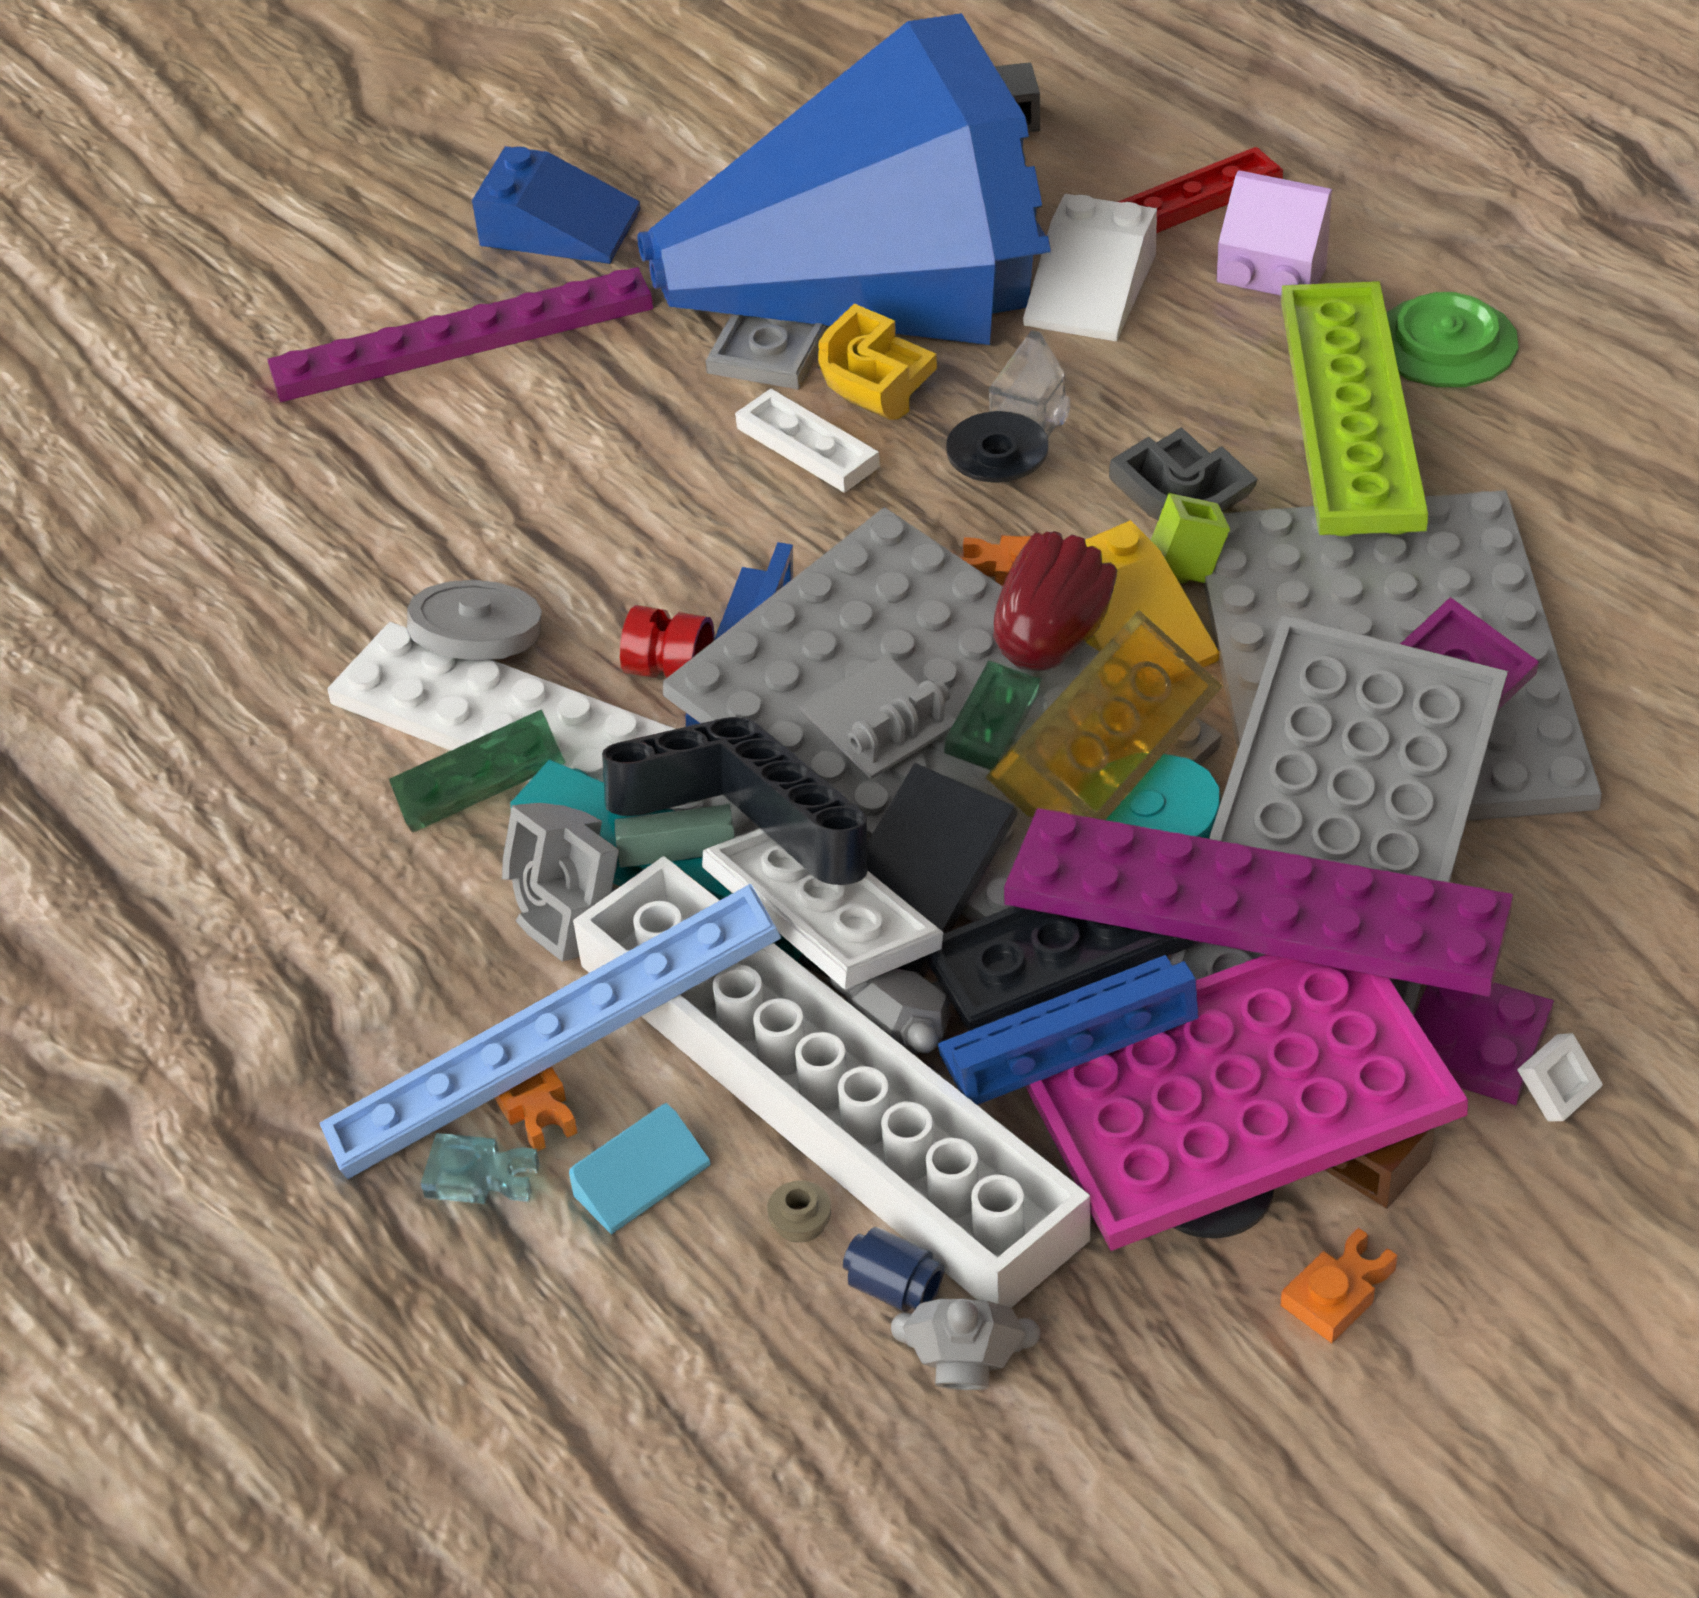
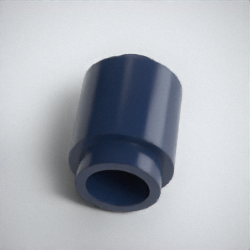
M878 1227L871 1228L866 1235L857 1234L850 1242L843 1259V1269L849 1271L848 1285L904 1312L909 1311L911 1308L916 1309L921 1303L933 1301L944 1276V1265L933 1260V1253Z

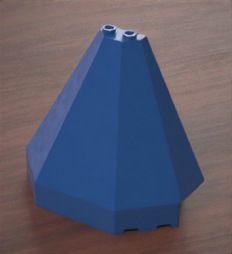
M962 13L907 21L651 227L649 231L639 232L637 237L642 261L650 262V276L653 287L655 289H662L669 307L810 324L821 323L831 326L853 304H857L895 320V334L990 345L993 313L1027 307L1031 288L1033 255L1050 253L1051 248L1048 236L1044 234L1036 220L1037 208L1042 207L1035 166L1027 167L1025 164L1023 140L1029 137L1025 115Z

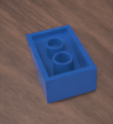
M505 146L472 199L480 246L611 264L641 209L640 201L546 151L530 150L521 146Z

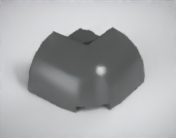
M1182 427L1158 442L1153 441L1148 436L1111 459L1109 466L1110 480L1148 516L1159 520L1169 493L1218 503L1223 513L1248 497L1258 480L1222 446L1210 453Z

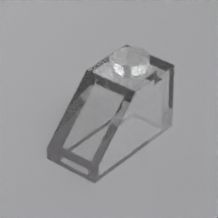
M1031 330L989 387V412L1006 411L1027 416L1037 422L1049 438L1057 425L1062 426L1065 423L1070 410V397L1065 396V373L1041 332Z

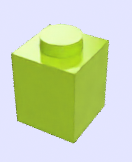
M1169 493L1151 541L1160 549L1179 583H1187L1189 580L1205 583V576L1212 575L1230 527L1218 503Z

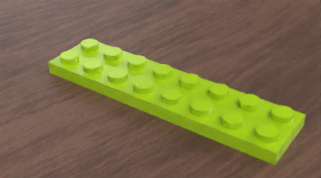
M1380 281L1282 285L1281 305L1319 535L1350 536L1367 533L1404 534L1407 532L1427 531L1428 510Z

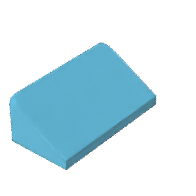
M665 1103L573 1165L569 1171L573 1196L612 1235L709 1167L710 1159L677 1112Z

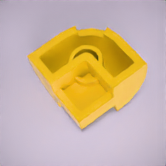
M853 304L825 331L818 342V363L827 386L849 403L888 420L900 419L909 412V396L937 369L936 353L896 337L895 320L857 304Z

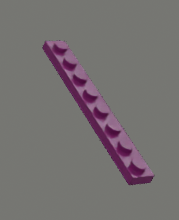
M638 267L616 270L607 275L583 281H571L563 286L539 292H527L518 297L490 304H478L470 309L442 316L434 315L425 320L397 327H385L377 332L349 339H337L328 344L304 350L289 351L283 355L268 358L267 361L279 401L284 402L652 310V296Z

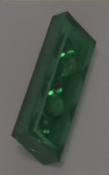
M541 709L389 778V782L404 820L413 833L532 779L549 759L561 765L566 763L550 724Z

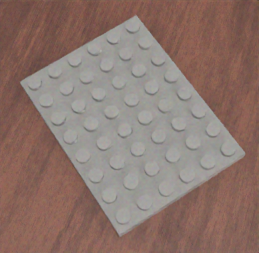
M1506 490L1426 496L1425 500L1428 510L1427 531L1407 532L1404 534L1319 535L1314 506L1223 513L1230 530L1212 575L1205 576V583L1203 585L1215 644L1219 651V663L1237 751L1281 615L1400 644L1451 597L1539 661L1536 675L1496 713L1467 821L1599 810L1601 790Z
M885 507L663 681V696L700 723L721 718L742 717L760 725L864 812L867 817V842L914 763L1014 805L1018 816L961 913L972 922L1012 907L1004 905V885L1037 808L1077 815V801L1086 786L1108 767L1136 756L1155 754L1189 758L1202 765L1219 749L1222 737L1221 733L1087 643L1056 668L1045 671L1017 668L1001 653L993 637L994 613L1003 586ZM887 654L918 684L926 680L931 682L942 681L950 694V699L945 702V710L959 722V726L873 779H870L799 710V705Z

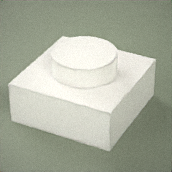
M1573 1033L1557 1034L1517 1069L1548 1122L1564 1121L1603 1086Z

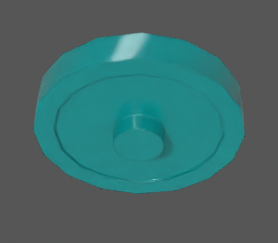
M1167 754L1136 756L1108 767L1090 781L1077 801V815L1209 839L1222 798L1219 786L1209 770L1189 758Z

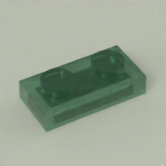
M988 660L945 739L944 753L997 773L1039 694L1041 679Z

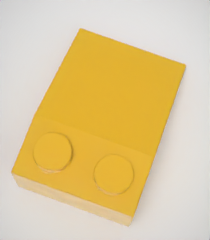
M1131 520L1085 540L1087 547L1094 546L1101 550L1102 563L1111 562L1117 568V577L1107 613L1101 622L1100 628L1086 642L1087 644L1154 689L1219 661L1217 647L1162 552Z

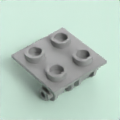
M887 654L799 705V710L870 779H873L959 726V722L945 710V702L950 699L946 685L940 680L935 682L926 680L918 684Z

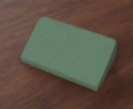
M730 804L615 819V837L617 849H619L620 868L652 864L663 856L670 861L703 857V850L735 838Z

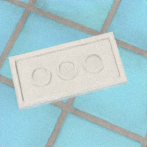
M761 829L703 850L702 867L732 893L752 884L778 932L844 989L853 987L942 949L943 932L868 871L864 879L853 884L831 885L823 883L809 873Z

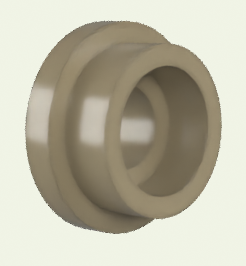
M808 1181L786 1183L777 1188L770 1196L767 1204L768 1219L771 1226L783 1238L789 1241L807 1242L813 1240L821 1234L830 1220V1198L826 1191L815 1183ZM796 1206H807L800 1210L792 1209Z

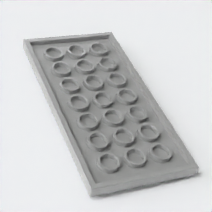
M1281 615L1209 839L1450 882L1508 671ZM1193 941L1194 946L1172 954L1170 962L1173 966L1185 961L1195 979L1198 980L1266 954ZM1389 978L1413 1015L1421 984Z

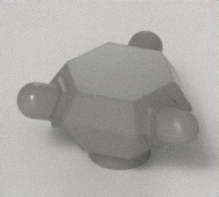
M893 969L853 987L844 989L830 977L832 986L847 997L846 1001L912 1054L917 1055L918 1053L933 1051L938 1044V1040L943 1038L951 1016L949 1008L951 1001L939 981L930 983L917 972Z
M937 1299L919 1304L912 1314L901 1313L897 1315L891 1323V1332L894 1338L908 1344L910 1347H914L923 1365L936 1368L935 1386L956 1390L988 1389L989 1371L1004 1368L1012 1353L1033 1347L1040 1338V1328L1035 1321L1029 1318L1018 1319L1012 1308L985 1300Z

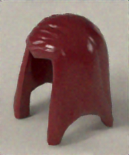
M1046 531L1043 535L1035 532L1014 560L996 604L993 637L1001 653L1019 669L1045 671L1058 667L1083 646L1100 628L1101 622L1107 613L1117 577L1115 565L1111 562L1102 563L1101 550L1094 546L1087 547L1085 539L1071 534L1063 540L1061 533L1056 531Z

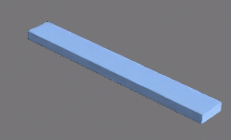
M752 884L743 887L320 1122L319 1124L339 1170L347 1179H350L781 939L776 926Z

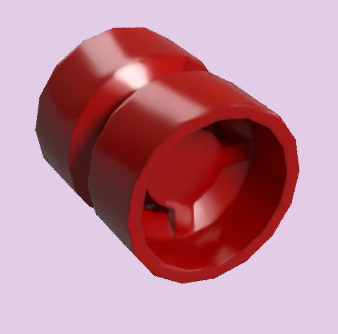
M634 605L625 619L620 640L619 658L623 672L657 678L661 671H663L665 677L668 678L714 641V623L711 617L678 612L671 619L668 611L665 609Z

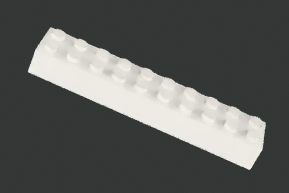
M663 856L573 920L581 966L590 973L720 900ZM774 943L641 1016L904 1239L933 1253V1260L944 1265V1272L977 1300L990 1301L1012 1308L1090 1242V1195Z

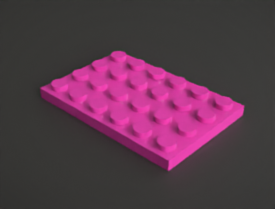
M1267 954L1196 980L1198 1019L1025 1086L1074 1182L1090 1195V1212L1110 1251L1468 1115L1467 1097L1388 977Z

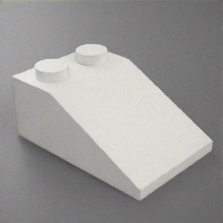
M1064 194L1049 226L1047 236L1051 252L1041 254L1023 317L1024 326L1118 341L1156 256L1157 208L1139 206L1132 202L1120 203L1095 199L1087 195Z

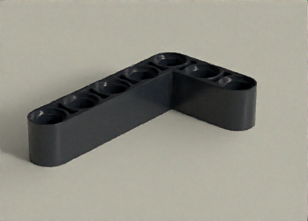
M742 717L721 718L609 745L603 750L605 807L613 814L621 816L642 815L723 795L821 882L831 885H847L859 882L867 876V817L864 812L760 725L750 719Z

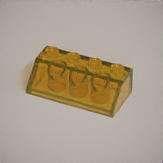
M1138 610L1010 748L985 778L1028 817H1034L1037 808L1106 820L1220 691L1223 685Z

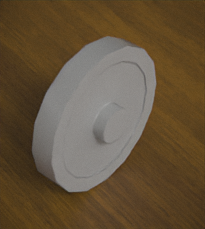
M480 580L444 582L427 587L413 596L407 608V629L412 640L428 651L449 658L476 661L502 659L526 651L538 641L541 632L542 610L536 599L521 589L498 582Z

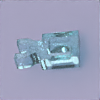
M436 1133L421 1180L424 1198L485 1204L488 1192L498 1191L511 1200L529 1202L532 1194L529 1177H514L513 1175L523 1171L529 1173L538 1172L540 1162L537 1149L521 1147L499 1153L497 1141L493 1138Z

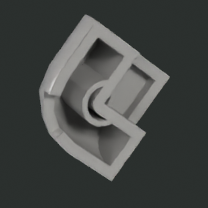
M546 803L513 805L503 854L502 879H512L515 899L522 912L518 915L516 922L527 935L562 962L572 960L580 956L573 920L615 891L612 885L617 868L619 849L600 836L602 821L586 812L567 806Z

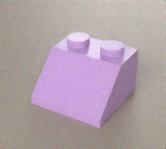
M1238 170L1218 242L1217 282L1280 296L1282 285L1318 284L1327 267L1332 189Z

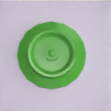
M1433 292L1404 301L1386 312L1399 375L1413 382L1433 387H1468L1487 382L1507 370L1518 353L1517 330L1502 312L1473 296L1457 292Z

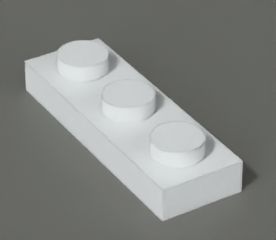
M771 388L735 413L737 429L844 493L880 468L879 451Z

